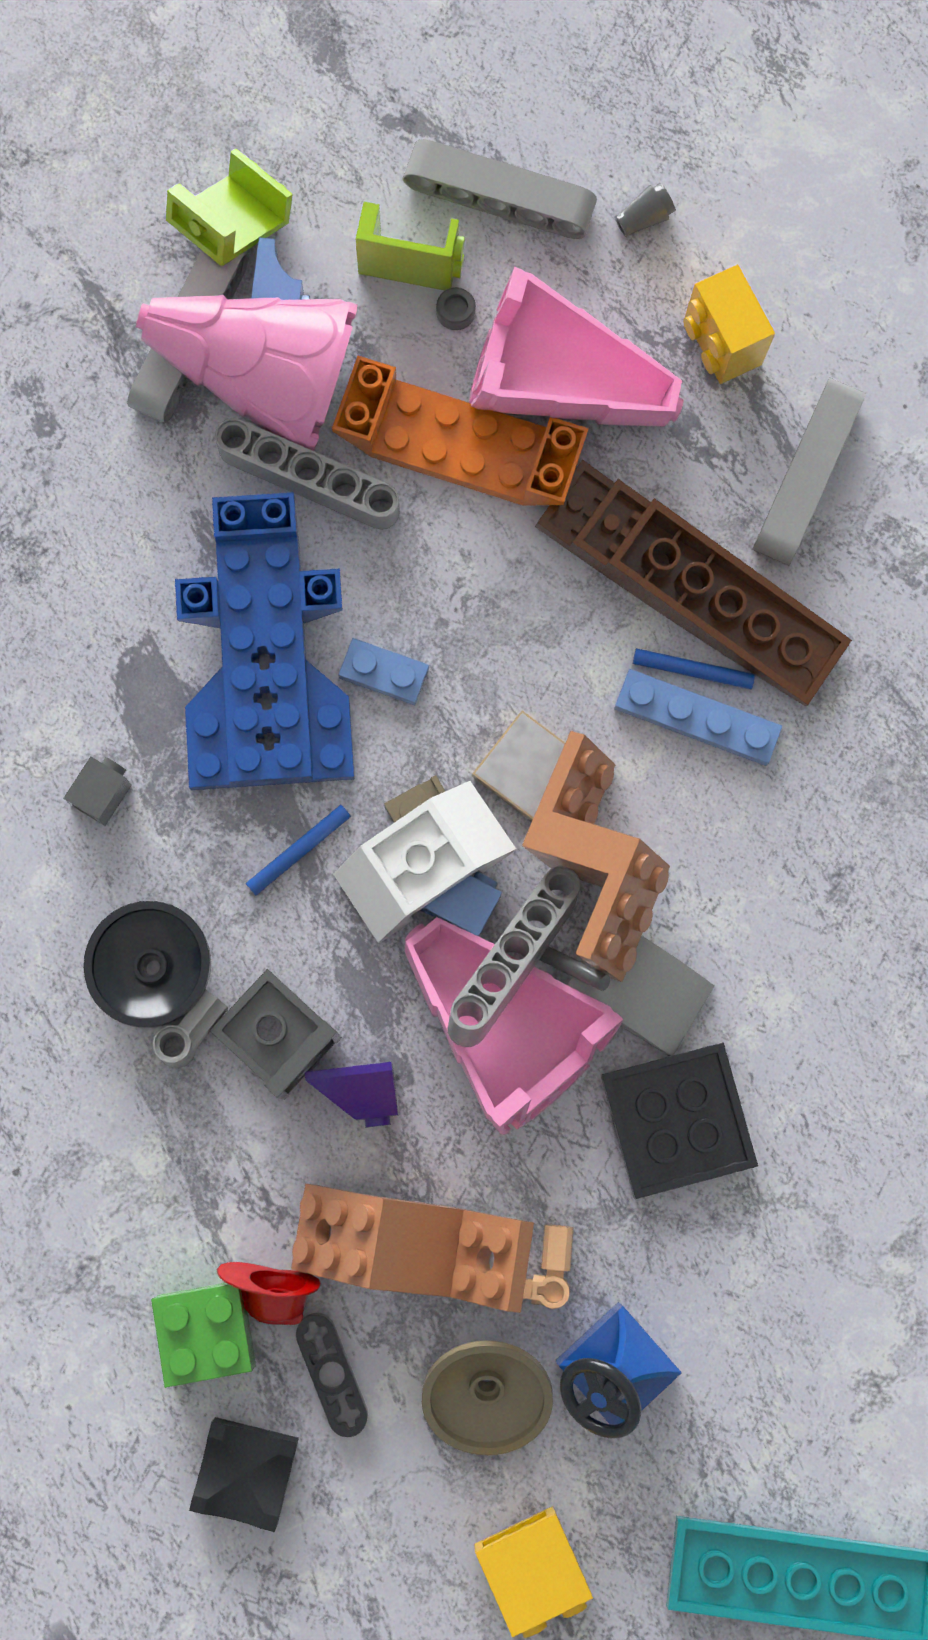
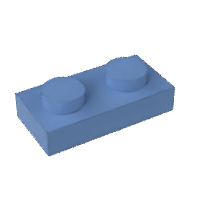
M352 638L338 676L339 679L415 706L427 676L429 665Z

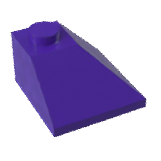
M392 1062L305 1072V1081L355 1120H365V1128L391 1125L390 1116H399Z

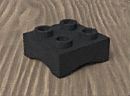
M215 1417L211 1421L189 1511L227 1518L275 1532L299 1438Z

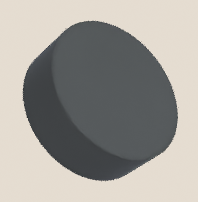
M458 287L449 288L438 297L436 315L439 322L447 329L462 330L468 327L475 318L476 303L473 296L467 290Z

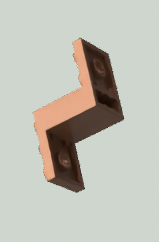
M570 731L522 846L551 869L566 867L573 870L581 881L603 887L575 954L595 969L609 975L611 979L623 982L626 972L632 969L636 961V948L642 933L648 930L652 922V909L659 893H662L667 886L670 865L641 839L594 825L602 796L605 790L612 784L616 764L586 735Z
M305 1183L303 1198L300 1202L297 1236L292 1249L291 1269L366 1289L451 1297L507 1312L521 1313L534 1223L451 1206L371 1196ZM330 1227H331V1236H330V1239H329V1231H330ZM493 1252L494 1263L492 1268L490 1269L489 1260L491 1253Z

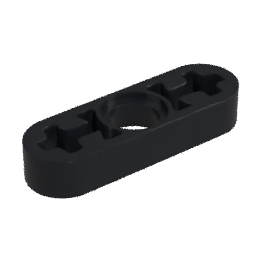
M322 1313L309 1314L302 1319L296 1330V1340L331 1429L342 1437L356 1436L366 1425L368 1418L367 1406L333 1321ZM314 1321L318 1327L325 1326L328 1330V1333L322 1337L325 1349L328 1350L334 1345L337 1353L322 1356L316 1363L313 1362L311 1355L319 1353L317 1344L314 1340L306 1341L304 1334L310 1330L309 1323ZM328 1362L340 1364L345 1373L343 1382L336 1387L326 1386L320 1379V1369ZM349 1386L353 1394L345 1395L347 1405L351 1410L358 1408L360 1414L355 1418V1426L349 1427L346 1421L340 1423L337 1421L336 1417L342 1412L338 1398L333 1403H329L327 1396L342 1393Z

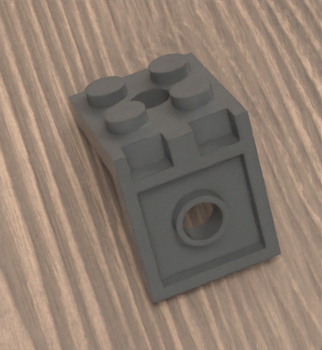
M268 969L210 1030L215 1037L266 1083L264 1086L274 1096L285 1100L305 1077V1072L312 1071L320 1059L342 1038L334 1028L321 1019ZM266 1017H276L282 1025L281 1034L272 1041L263 1040L258 1033L259 1023Z

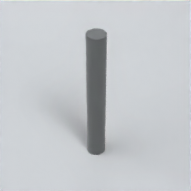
M550 946L539 959L600 991L606 990L610 984L609 975Z

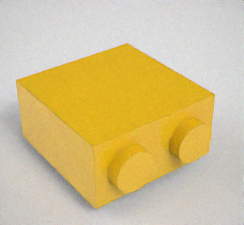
M553 1506L474 1544L475 1554L512 1638L521 1633L524 1638L536 1635L547 1627L546 1621L560 1614L563 1615V1618L577 1615L587 1608L586 1602L593 1599L589 1585Z

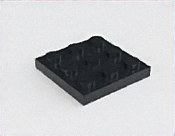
M724 1042L600 1075L634 1199L758 1167Z

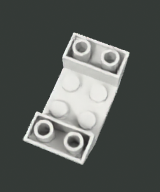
M468 781L428 799L362 844L333 875L377 942L381 943L412 922L413 918L411 916L476 871L480 870L484 873L517 849L471 781Z

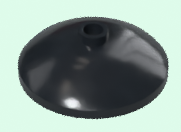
M159 901L130 903L110 913L92 933L84 955L85 982L94 1002L114 1020L138 1028L163 1026L178 1020L188 1013L203 995L211 972L210 948L199 925L181 909ZM152 961H158L160 964L159 971L154 975H148L147 965Z

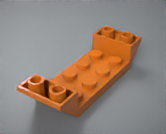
M359 355L356 358L332 426V432L372 458L522 506L564 505L589 429L551 417L547 427L493 410L477 409L471 407L469 402L399 381L396 378V367Z

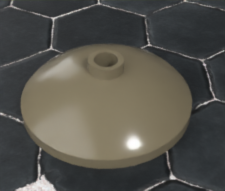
M475 1341L451 1349L432 1365L422 1387V1410L431 1430L442 1441L455 1449L476 1455L504 1454L525 1446L534 1440L545 1428L553 1407L551 1381L540 1362L527 1351L512 1344L499 1341Z

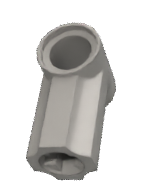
M205 989L199 1001L188 1013L162 1027L156 1033L152 1045L155 1055L171 1068L187 1066L193 1060L196 1049L210 1033L211 1028L229 1008ZM173 1037L183 1038L185 1047L182 1053L175 1057L166 1056L164 1053L166 1042Z

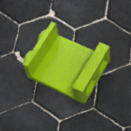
M234 149L230 153L228 176L197 196H194L180 183L167 190L166 221L220 266H224L258 244L259 238H267L289 224L293 194L283 184L261 169L257 163L250 160L238 149Z
M363 202L355 238L358 274L444 291L452 287L453 277L461 278L465 257L463 254L465 237L459 236L458 219L451 218L445 248L381 236L380 204Z

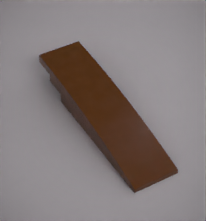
M583 459L575 469L564 505H549L535 525L537 529L654 610L804 706L809 705L852 641L845 634L655 498L650 502L620 479L613 482Z

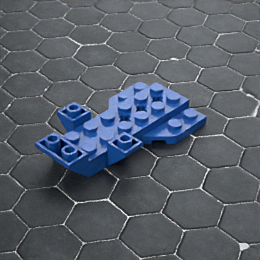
M294 492L212 497L218 580L217 577L175 579L177 620L179 622L221 629L222 667L185 707L190 790L354 780L349 696L306 660L305 623L343 611L340 568L301 571ZM262 654H269L270 659H275V663H269V669L261 670L259 663H256L255 660L260 659ZM270 693L272 698L278 699L277 703H271L272 708L268 710H263L261 703H257V700L262 699V695ZM273 733L275 738L280 739V743H274L273 750H265L264 745L259 743V740L265 739V734Z

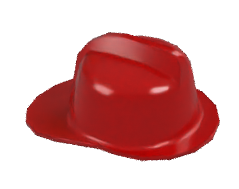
M227 1262L221 1264L216 1270L218 1277L225 1283L241 1289L244 1308L249 1315L259 1322L266 1324H299L303 1318L308 1295L318 1291L321 1286L319 1278L312 1274L294 1270H278L245 1262Z

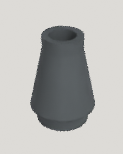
M659 183L654 187L649 185L614 218L623 235L628 237L632 233L669 220V215L675 212L676 209L669 193Z

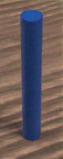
M638 648L635 649L632 662L635 665L752 690L755 680V674Z
M340 804L245 884L257 896L346 822L351 815Z

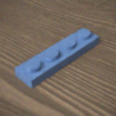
M632 669L628 670L614 707L617 711L767 766L770 762L782 729V725Z

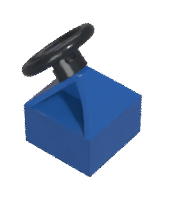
M619 1302L555 1360L563 1370L560 1379V1392L566 1409L583 1428L604 1438H622L632 1433L639 1424L641 1411L682 1374L677 1366ZM573 1383L587 1398L581 1403H578L575 1397ZM597 1410L609 1424L594 1419L590 1414Z

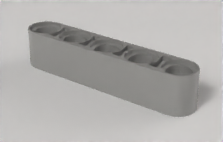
M419 139L415 142L403 176V182L417 192L571 239H582L585 237L597 202L596 195L582 186L426 139Z
M201 250L178 297L224 295L226 299H232L246 271L249 254L244 252L224 266H220ZM150 349L130 389L127 404L132 409L167 423L173 416L190 379L153 349Z
M829 377L752 550L790 566L866 396L865 392Z
M226 419L216 428L215 440L219 454L223 461L230 466L290 492H294L299 496L370 527L383 530L392 527L397 522L400 514L399 497L395 488L390 484L241 419ZM232 437H241L245 440L238 448H229L225 445ZM274 452L281 455L280 460L274 464H266L261 461L264 455ZM306 468L318 471L317 476L311 480H302L298 477V474ZM341 484H349L355 488L354 492L349 496H339L334 490ZM377 500H386L392 505L389 510L381 513L371 508V505Z
M556 867L550 869L544 875L454 1000L448 1021V1034L454 1043L462 1047H472L478 1045L485 1038L570 917L581 888L580 879L573 870L566 867ZM560 890L566 893L567 896L559 897L551 891ZM529 921H540L546 927L536 928ZM517 952L524 958L514 960L509 958L506 953ZM493 983L500 987L501 991L489 992L482 985ZM471 1016L478 1021V1024L473 1026L465 1025L459 1018Z

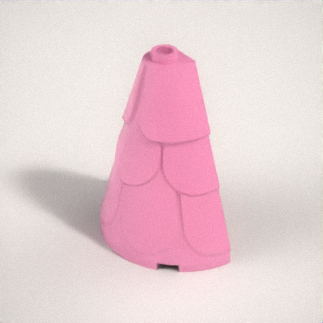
M514 267L496 311L498 312L493 320L492 328L488 331L478 361L470 392L469 403L471 407L510 414L550 416L557 419L595 420L598 425L665 427L670 420L673 422L677 420L684 401L682 398H679L681 379L628 339H621L584 309L576 307L533 274Z
M224 295L152 298L150 306L142 303L136 328L143 330L141 339L145 344L197 386L204 385L240 416L247 417L258 427L314 451L319 439V430L325 421L353 327L351 323L356 315L357 304L345 302L342 299L281 300L279 297L226 299Z
M438 917L426 926L424 924L417 925L405 939V955L430 1012L434 1017H438L457 1063L462 1065L486 1119L492 1122L500 1134L505 1135L510 1132L509 1124H512L516 1129L521 1128L557 1100L590 1067L588 1063L593 1059L596 1048L600 1052L603 1051L623 1021V1018L614 1012L610 1006L554 979L551 974L534 967L485 1038L478 1045L462 1047L454 1043L448 1034L451 1007L454 1000L495 944ZM506 954V955H507L509 958H511V959L519 960V959H516V958H514V957H512V956ZM493 983L482 985L489 992L501 991V988ZM471 1016L459 1018L465 1025L473 1026L478 1024V1021Z

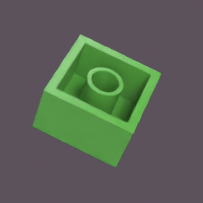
M227 1283L157 1295L151 1299L164 1388L252 1372L256 1367L248 1312L244 1308L241 1289Z

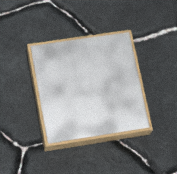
M521 711L472 773V777L532 821L565 742L524 711Z

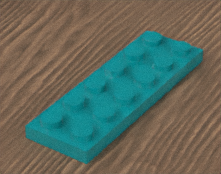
M676 1515L666 1607L672 1611L883 1640H928V1550Z

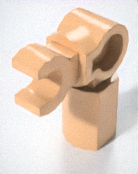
M544 1225L541 1268L547 1270V1274H534L533 1279H526L523 1299H531V1304L544 1305L551 1309L560 1308L568 1301L570 1285L564 1278V1271H570L574 1227Z

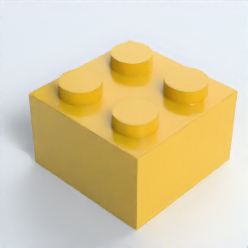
M737 264L694 284L683 323L689 338L697 340L703 351L701 353L702 361L708 373H714L719 383L722 384L761 366L775 336V332L739 265Z

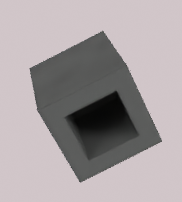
M90 756L63 799L77 810L106 826L132 784L123 776L127 771L125 768L107 757L101 763Z

